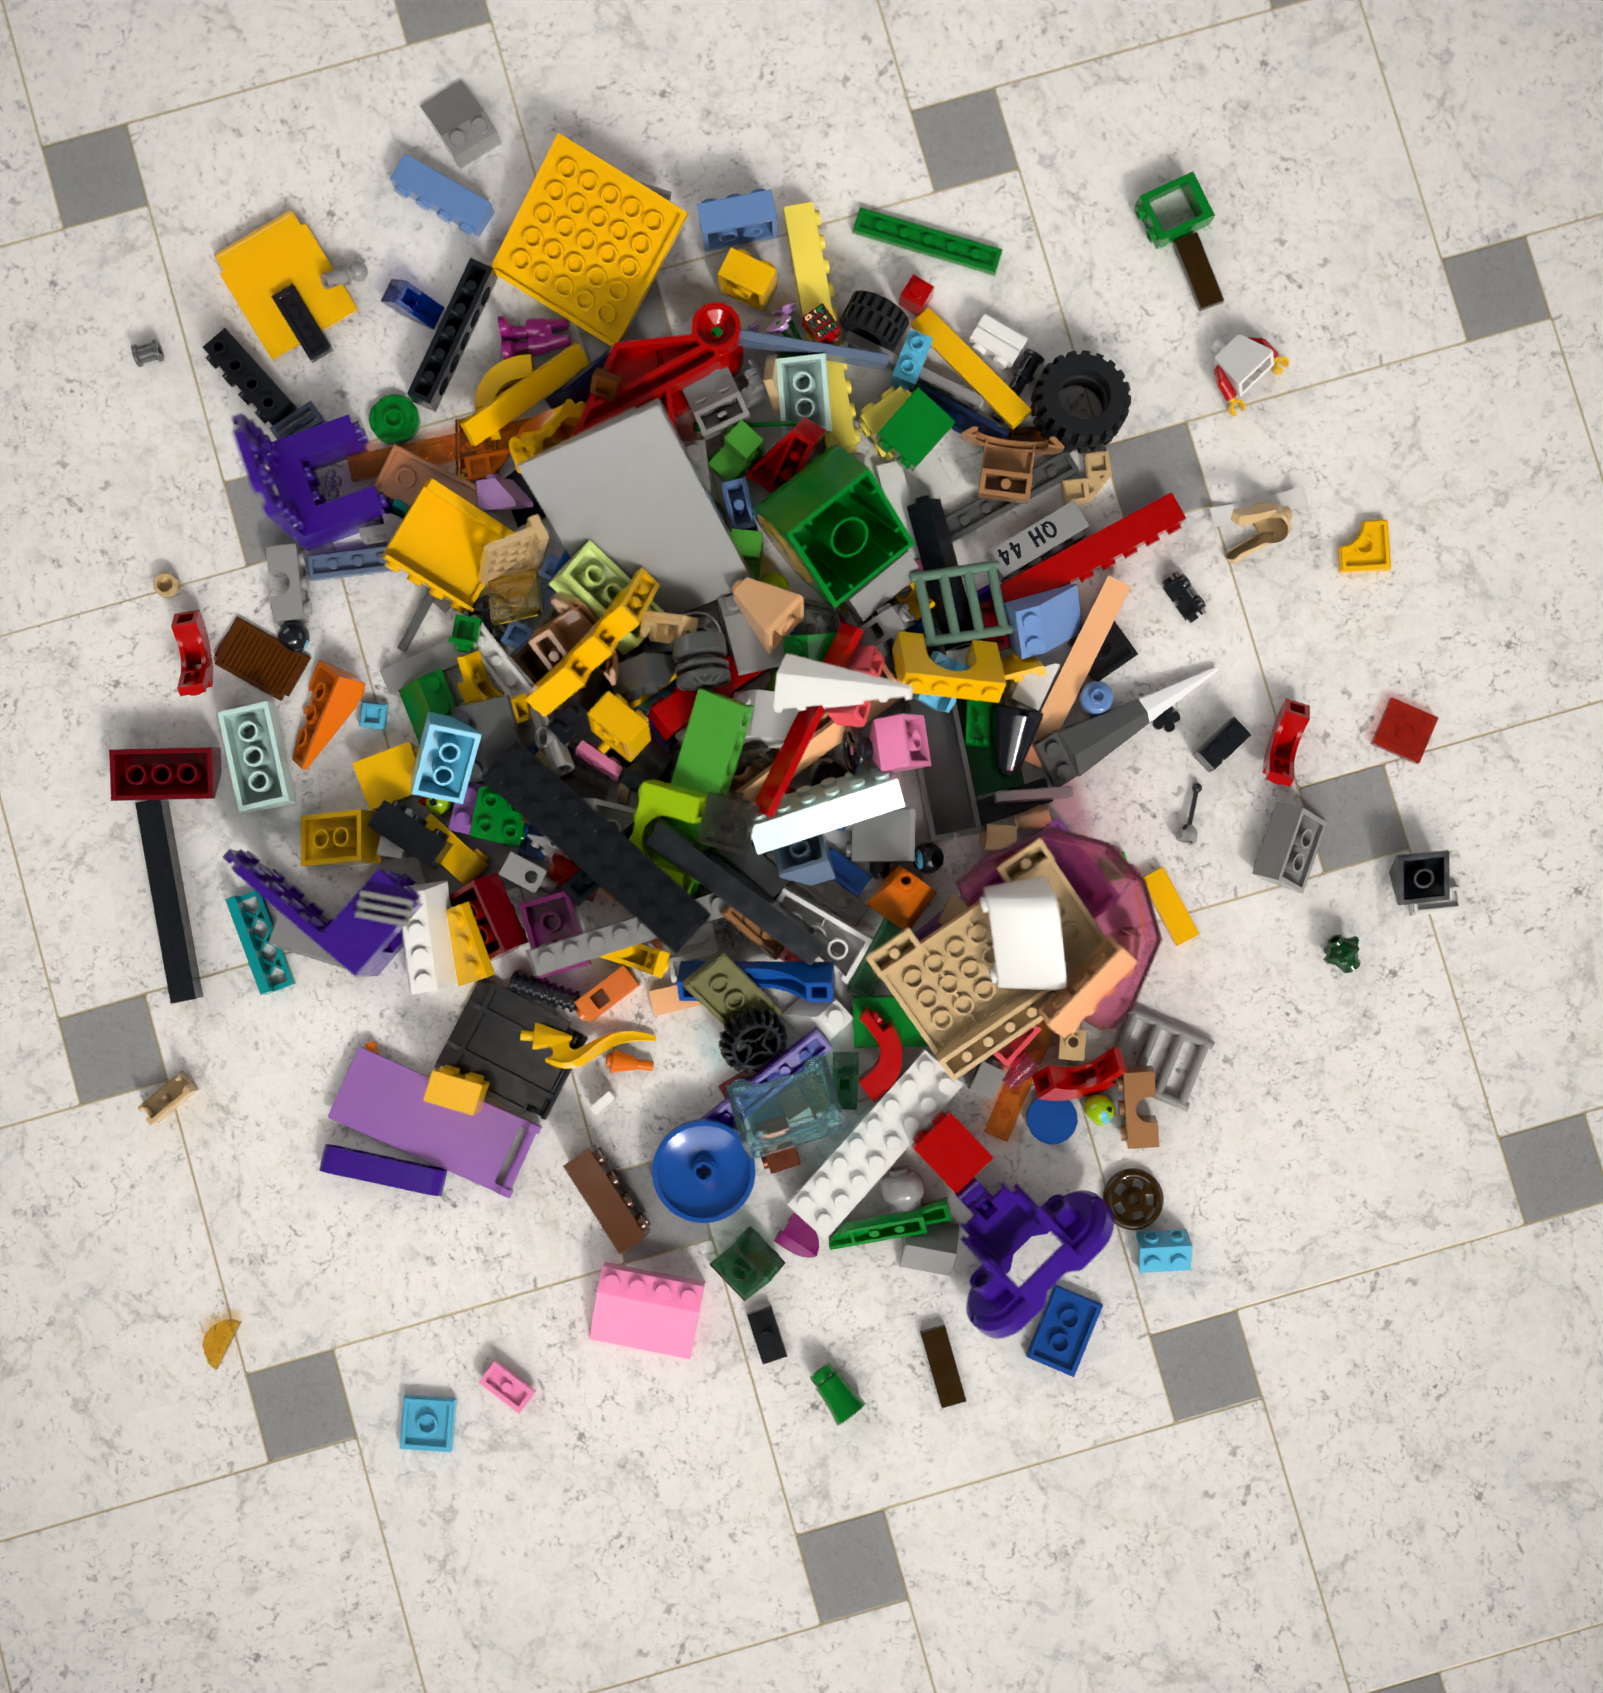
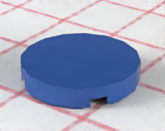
M1036 1097L1026 1113L1027 1126L1030 1133L1039 1141L1046 1144H1060L1068 1140L1075 1132L1078 1123L1077 1111L1069 1100L1048 1101Z

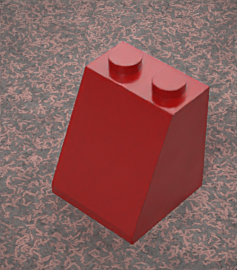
M949 1110L945 1113L941 1111L931 1120L933 1125L927 1131L922 1129L913 1137L914 1143L911 1146L957 1194L994 1157Z

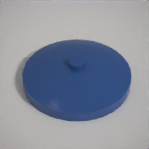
M696 1119L685 1122L671 1130L657 1148L652 1166L654 1188L661 1202L673 1214L682 1219L696 1223H712L723 1220L738 1211L751 1194L755 1181V1160L752 1150L745 1138L726 1123L712 1119Z

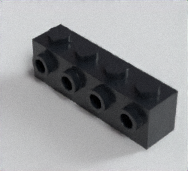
M226 328L221 330L202 347L209 354L205 357L206 360L215 369L220 367L225 372L222 375L224 380L232 388L236 385L241 390L238 395L248 406L253 403L258 409L254 413L264 424L269 421L274 425L297 409Z

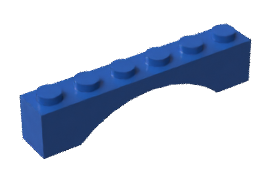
M706 961L680 962L676 981L679 1001H698L683 986L682 982ZM734 961L761 988L786 991L807 1002H833L836 981L834 962H813L810 966L806 962Z

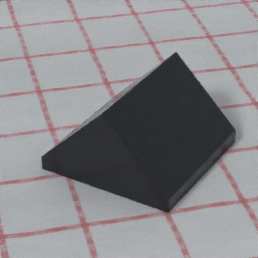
M1448 850L1396 855L1389 875L1398 905L1450 900Z

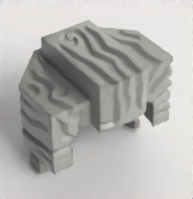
M753 359L748 361L751 367L743 375L734 379L747 409L765 403L769 399L763 382L764 372Z

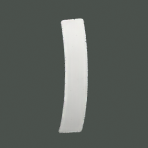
M1301 486L1255 500L1211 507L1210 514L1213 525L1218 527L1236 524L1231 520L1233 509L1248 508L1262 502H1272L1282 507L1289 506L1290 510L1308 505L1305 489Z

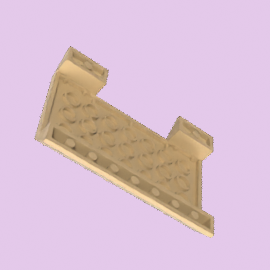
M1039 837L996 868L1005 883L1046 876L1055 893L1058 904L1067 980L1107 938ZM980 901L920 942L908 927L865 957L927 1042L952 1081L1041 1022L1043 1018L1038 1013L1039 1008L1057 991L998 988L996 983H991L989 968H993V962H995L990 919L987 913L982 912Z

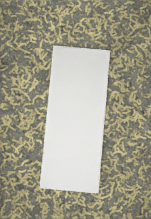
M932 449L917 466L916 471L931 498H938L953 490L954 486Z

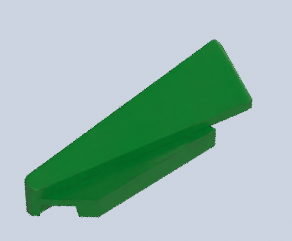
M949 1198L937 1199L907 1212H896L889 1215L846 1222L839 1230L832 1232L828 1237L829 1249L834 1250L927 1233L928 1224L952 1220Z

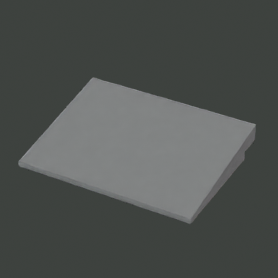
M659 398L638 409L633 407L518 464L520 472L570 557L572 558L591 540L630 579H632L637 570L643 567L660 584L652 600L664 613L680 614L719 597L733 593L731 589L740 579L744 580L746 577L754 579Z

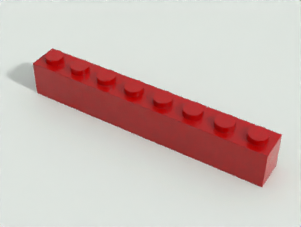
M1171 492L1000 584L1004 606L1006 602L1067 586L1079 579L1081 583L1094 576L1093 572L1097 569L1102 568L1105 571L1116 564L1115 560L1121 556L1127 559L1138 552V547L1144 544L1149 547L1158 542L1160 535L1166 532L1168 535L1179 531L1186 516L1173 493Z

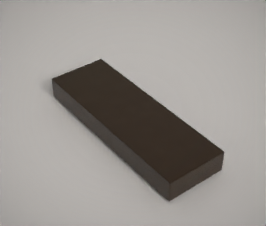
M1198 232L1174 240L1172 244L1199 312L1222 304L1224 298Z
M945 1324L920 1331L941 1408L966 1402Z

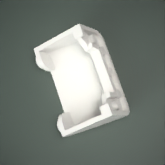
M1046 876L983 887L984 897L980 898L982 912L987 913L990 919L995 956L993 968H989L991 983H996L998 988L1059 990L1066 988L1058 904L1055 893Z

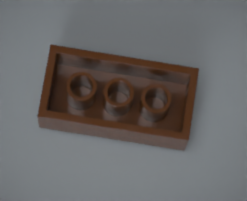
M594 1144L568 1161L563 1167L619 1254L647 1237L651 1223L643 1211L639 1213L634 1204L637 1202L633 1194L629 1190L625 1192L620 1183L623 1180L615 1168L611 1170L606 1163L609 1158L602 1147L597 1149Z

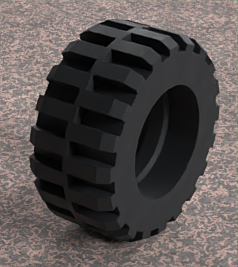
M1082 350L1081 354H1077L1076 351L1067 352L1065 358L1063 355L1054 358L1053 363H1048L1043 369L1033 390L1030 408L1032 409L1031 415L1035 416L1033 420L1035 428L1042 429L1040 435L1044 440L1056 437L1064 445L1065 452L1071 453L1073 449H1076L1078 454H1083L1087 452L1088 448L1092 452L1099 450L1102 444H1109L1114 436L1118 434L1128 416V408L1131 405V396L1128 394L1131 390L1129 382L1123 381L1125 374L1121 369L1118 371L1115 369L1116 363L1111 359L1107 362L1103 359L1104 355L1097 353L1094 356L1090 355V351ZM1069 386H1081L1091 390L1101 403V415L1091 419H1081L1072 416L1062 407L1058 397L1059 391Z

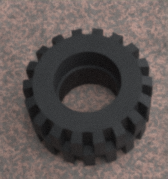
M857 290L853 293L839 320L846 332L849 330L891 352L896 349L909 324L908 317L895 303L879 294L864 290Z

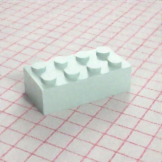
M269 701L217 712L238 811L251 814L297 803L276 705Z

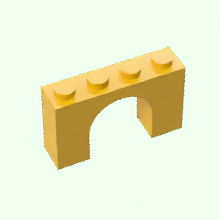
M898 631L892 649L897 682L911 685L915 694L999 703L1006 680L997 642L972 640L966 656V664L970 668L965 671H952L940 667L929 658L923 634Z

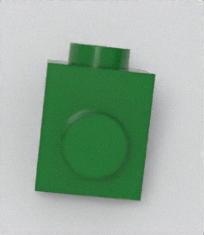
M456 614L452 637L448 639V643L454 646V650L469 653L470 649L477 650L482 619Z

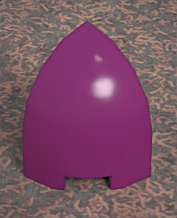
M793 1213L787 1220L788 1223L784 1230L778 1232L774 1242L795 1255L806 1258L816 1257L819 1251V1238L816 1231L800 1216Z

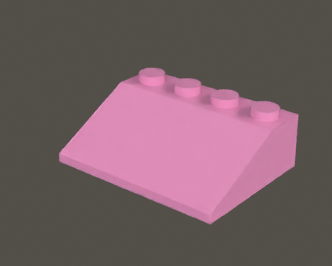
M605 1262L602 1266L589 1339L690 1359L705 1282Z

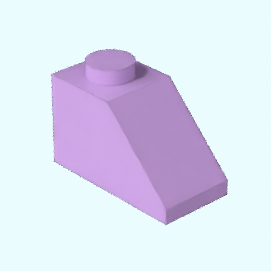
M501 474L486 475L487 479L476 481L478 508L483 512H503L533 507L532 500L512 479H502Z

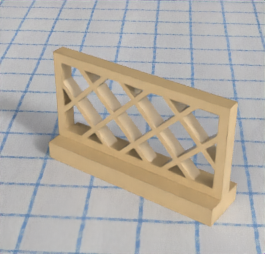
M538 514L528 518L526 529L484 546L478 576L481 584L524 566H528L531 573L540 570L549 536Z

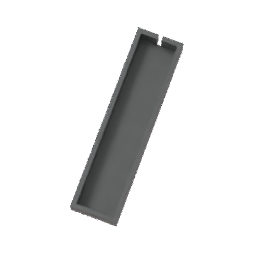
M937 632L935 635H942V632ZM894 641L891 642V651L895 643ZM945 645L926 647L929 658L933 651H939L946 655ZM913 695L909 700L902 697L901 702L904 714L924 715L931 766L917 768L915 771L930 843L953 839L955 837L954 833L957 834V838L980 834L982 827L957 704L955 703L951 711L947 713L930 708L914 699Z

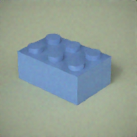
M756 189L750 194L745 195L731 194L725 199L720 200L710 198L697 204L705 252L778 237L777 215L771 189Z

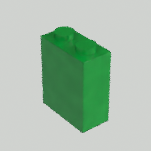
M917 388L880 429L875 438L878 440L877 445L884 452L888 453L890 451L897 457L895 461L904 470L909 468L913 472L948 433L956 421L923 391Z

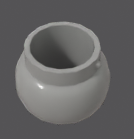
M909 1166L890 1169V1174L884 1177L881 1184L883 1198L889 1204L888 1209L892 1212H907L920 1208L923 1205L922 1197L925 1192L924 1182L920 1174L910 1170Z

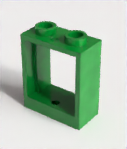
M1193 171L1140 195L1134 208L1138 220L1143 221L1146 227L1145 233L1148 241L1154 244L1156 250L1172 243L1176 239L1210 225L1215 216ZM1181 189L1195 218L1164 232L1150 203Z

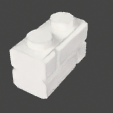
M985 313L972 333L968 345L971 346V349L977 355L984 356L985 354L992 358V362L997 367L1012 369L1025 348L1028 338Z

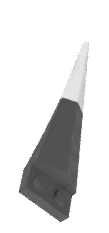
M1212 667L1139 699L1052 731L1032 743L1052 787H1061L1075 777L1083 775L1209 678L1218 668Z

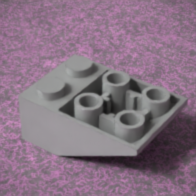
M729 368L717 369L709 376L682 389L705 440L725 432L729 426L737 425L740 420L744 422L751 420L750 413Z

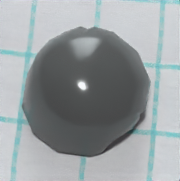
M824 756L820 757L810 766L808 780L812 787L821 784V781L824 779H836L845 776L848 770L837 758Z

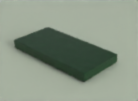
M1003 693L999 703L991 702L989 747L965 746L975 796L1025 784L1022 770L1020 772L1015 771L1014 776L999 773V768H996L994 763L992 709L993 704L1006 705ZM956 698L964 738L966 699Z

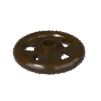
M1136 1168L1124 1169L1114 1174L1108 1180L1102 1197L1112 1210L1114 1224L1127 1230H1140L1153 1224L1161 1214L1164 1204L1163 1191L1156 1178L1150 1173ZM1134 1179L1145 1182L1142 1190L1132 1186ZM1120 1183L1126 1186L1121 1196L1114 1192ZM1146 1194H1153V1206L1145 1205ZM1132 1195H1136L1138 1197V1201L1136 1204H1131L1129 1202V1199ZM1119 1202H1121L1122 1207L1126 1210L1121 1215L1114 1208ZM1142 1210L1144 1217L1133 1220L1132 1212Z

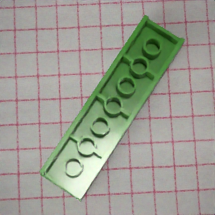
M699 688L671 784L710 795L705 820L694 824L670 816L664 817L711 851L755 706L714 692L712 689ZM658 852V854H659L663 859H665L666 861L672 863L671 861H669L667 858H665L663 855H661V854ZM694 878L692 879V889L690 890L692 897L697 896L700 888V883Z

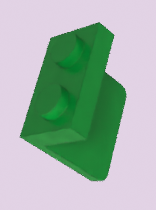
M480 787L477 792L469 831L470 835L475 838L502 843L503 846L509 848L520 847L525 837V829H523L525 818L492 788Z

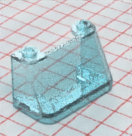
M826 1056L810 1057L802 1066V1072L757 1086H753V1083L745 1079L736 1080L731 1085L726 1086L739 1137L747 1157H764L840 1133L846 1129L847 1124Z

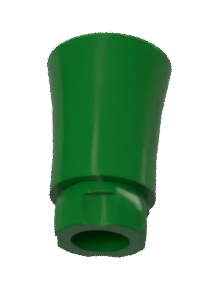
M830 1362L810 1376L811 1381L816 1386L815 1389L830 1410L837 1426L851 1418L865 1406L866 1403L853 1391L838 1371L836 1372Z

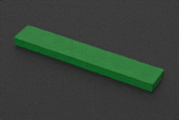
M862 207L859 209L853 228V234L994 276L1003 250Z

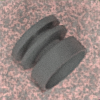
M713 631L695 632L682 635L671 642L673 661L680 664L675 668V675L678 676L676 678L677 688L685 691H698L699 688L714 689L731 681L730 671L727 670L729 669V662L722 659L727 655L725 636L722 633Z

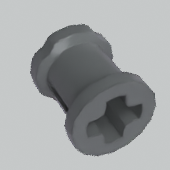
M157 339L152 340V343L141 346L131 345L132 355L138 367H142L144 363L155 360L159 362L164 361L163 350Z

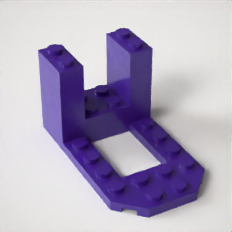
M243 413L232 416L234 426L238 425V427L233 428L235 442L255 494L261 493L266 502L262 504L266 516L307 551L360 533L359 528H364L369 523L379 522L384 524L383 514L392 513L390 499L386 498L383 491L379 492L375 486L329 502L318 491L317 487L321 486L315 470L368 452L366 443L369 442L367 433L364 428H361L358 421L354 422L349 414L272 442L268 434L264 435L261 427L257 428L253 419L249 420ZM273 485H276L279 494H275Z
M229 849L223 856L229 864L234 863L231 868L241 879L354 976H378L403 948L401 929L404 926L355 917L358 909L357 903L360 900V890L414 901L411 918L423 905L418 900L420 895L409 887L416 883L406 873L403 875L394 873L390 869L386 872L377 869L337 917L328 920L322 915L324 910L314 902L309 904L303 898L305 894L294 885L292 887L284 882L286 877L276 869L271 870L261 864L259 858L250 851ZM366 898L367 903L407 910V905ZM364 908L363 912L403 921L405 919L404 915Z

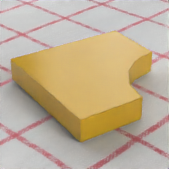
M1370 520L1360 523V530L1356 539L1349 545L1341 546L1337 549L1339 573L1391 570L1388 520Z

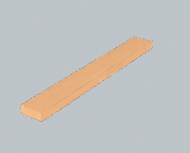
M1109 575L1107 576L1041 710V713H1044L1043 719L1032 743L1062 727L1131 588L1130 585ZM1031 745L1025 762L1041 769L1042 764Z

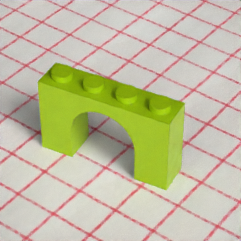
M655 779L645 781L638 791L639 804L633 816V823L635 825L629 840L690 894L693 878L675 864L663 859L655 849L645 842L662 816H670L694 824L704 821L710 795Z

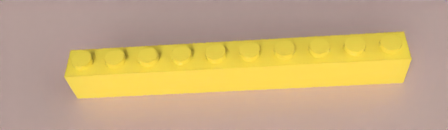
M813 202L784 206V221L801 316L803 317L823 303L835 321L838 322L837 307H832L831 298L834 297L832 282H827L826 274L830 273L828 258L823 259L822 250L826 249L824 234H819L818 226L821 225L819 210H814ZM804 329L806 340L813 341ZM840 330V336H838L839 339L833 345L843 346L842 333ZM827 361L832 432L824 433L823 435L825 450L831 445L836 444L847 452L856 451L857 443L861 442L859 428H854L852 419L856 418L854 403L849 404L848 394H852L850 379H845L844 376L847 364Z

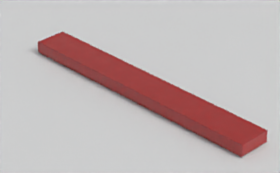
M841 623L822 663L846 669L864 631L858 627ZM822 705L807 706L806 710L798 711L751 809L755 812L773 818L826 710Z

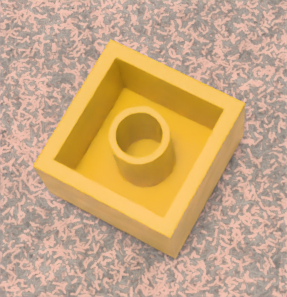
M732 247L730 248L717 274L719 291L764 313L777 288V269L766 260L762 259L759 261L752 258V255L744 249L736 250Z
M608 691L588 712L591 731L631 763L651 741L648 719L640 711L636 710L634 712L628 707V702L618 694L614 696Z
M450 1065L432 1070L423 1101L472 1116L481 1112L490 1083L484 1081L485 1076L473 1072L466 1075L460 1074L459 1068Z

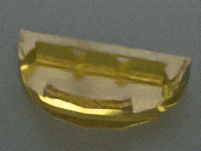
M235 1319L222 1320L212 1326L205 1334L202 1348H204L207 1363L215 1370L220 1367L242 1321Z

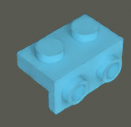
M1186 1229L1136 1233L1139 1273L1191 1270L1192 1244Z

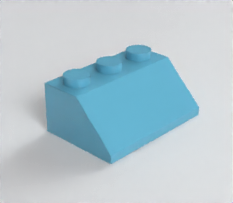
M428 712L410 780L412 794L463 804L480 743L481 732L454 717Z

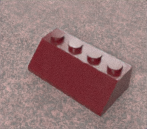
M221 748L109 750L111 801L215 799L222 774Z

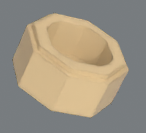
M159 573L153 579V589L163 598H171L180 591V581L171 573Z

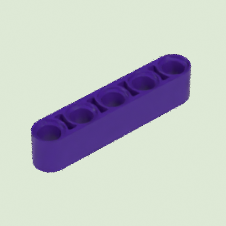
M332 1144L324 1145L319 1171L432 1196H442L447 1170L440 1167Z

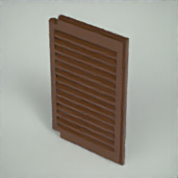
M236 617L214 655L218 657L215 665L280 701L283 700L285 695L290 696L311 660V657L302 652L295 653L289 651L279 643L277 638L239 617Z

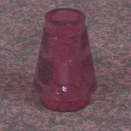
M1024 1051L1016 1057L1002 1080L1009 1088L1014 1090L1034 1075L1040 1065L1031 1055Z

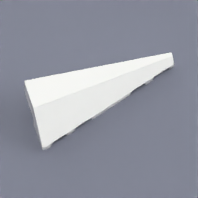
M786 653L776 676L773 708L775 712L781 713L783 709L797 708L799 711L806 710L807 706L817 705L831 708L864 704L866 700L879 699L880 702H888V698L905 697L906 700H909L914 692L911 685Z

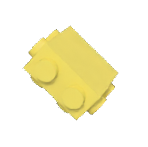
M901 386L896 390L893 387L888 389L881 395L882 400L874 405L871 402L861 410L862 415H860L858 420L860 422L858 427L865 437L870 436L875 443L873 448L881 458L885 457L887 461L893 458L894 455L890 451L888 453L884 452L877 445L878 440L875 437L880 429L912 395L909 390L904 391Z

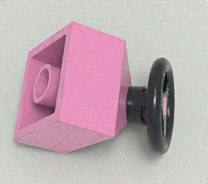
M899 714L874 719L869 737L866 739L862 738L856 726H847L843 734V754L849 772L854 776H859L863 772L865 759H872L881 771H906L931 766L924 715Z

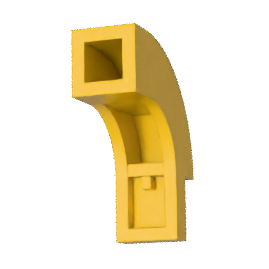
M531 354L505 359L485 374L479 383L475 395L476 411L535 371ZM501 429L490 436L491 440L502 439Z
M480 650L457 657L459 669L464 680L457 683V687L465 703L506 695L498 691L490 682ZM526 693L510 695L517 724L532 718L529 711V703L525 700L527 698Z
M642 943L599 956L600 958L659 978H663L670 963V953Z

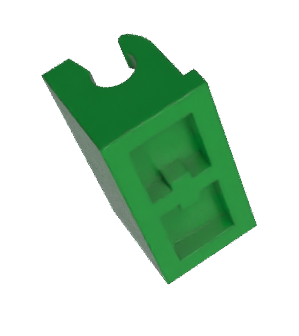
M965 700V746L989 747L991 702Z

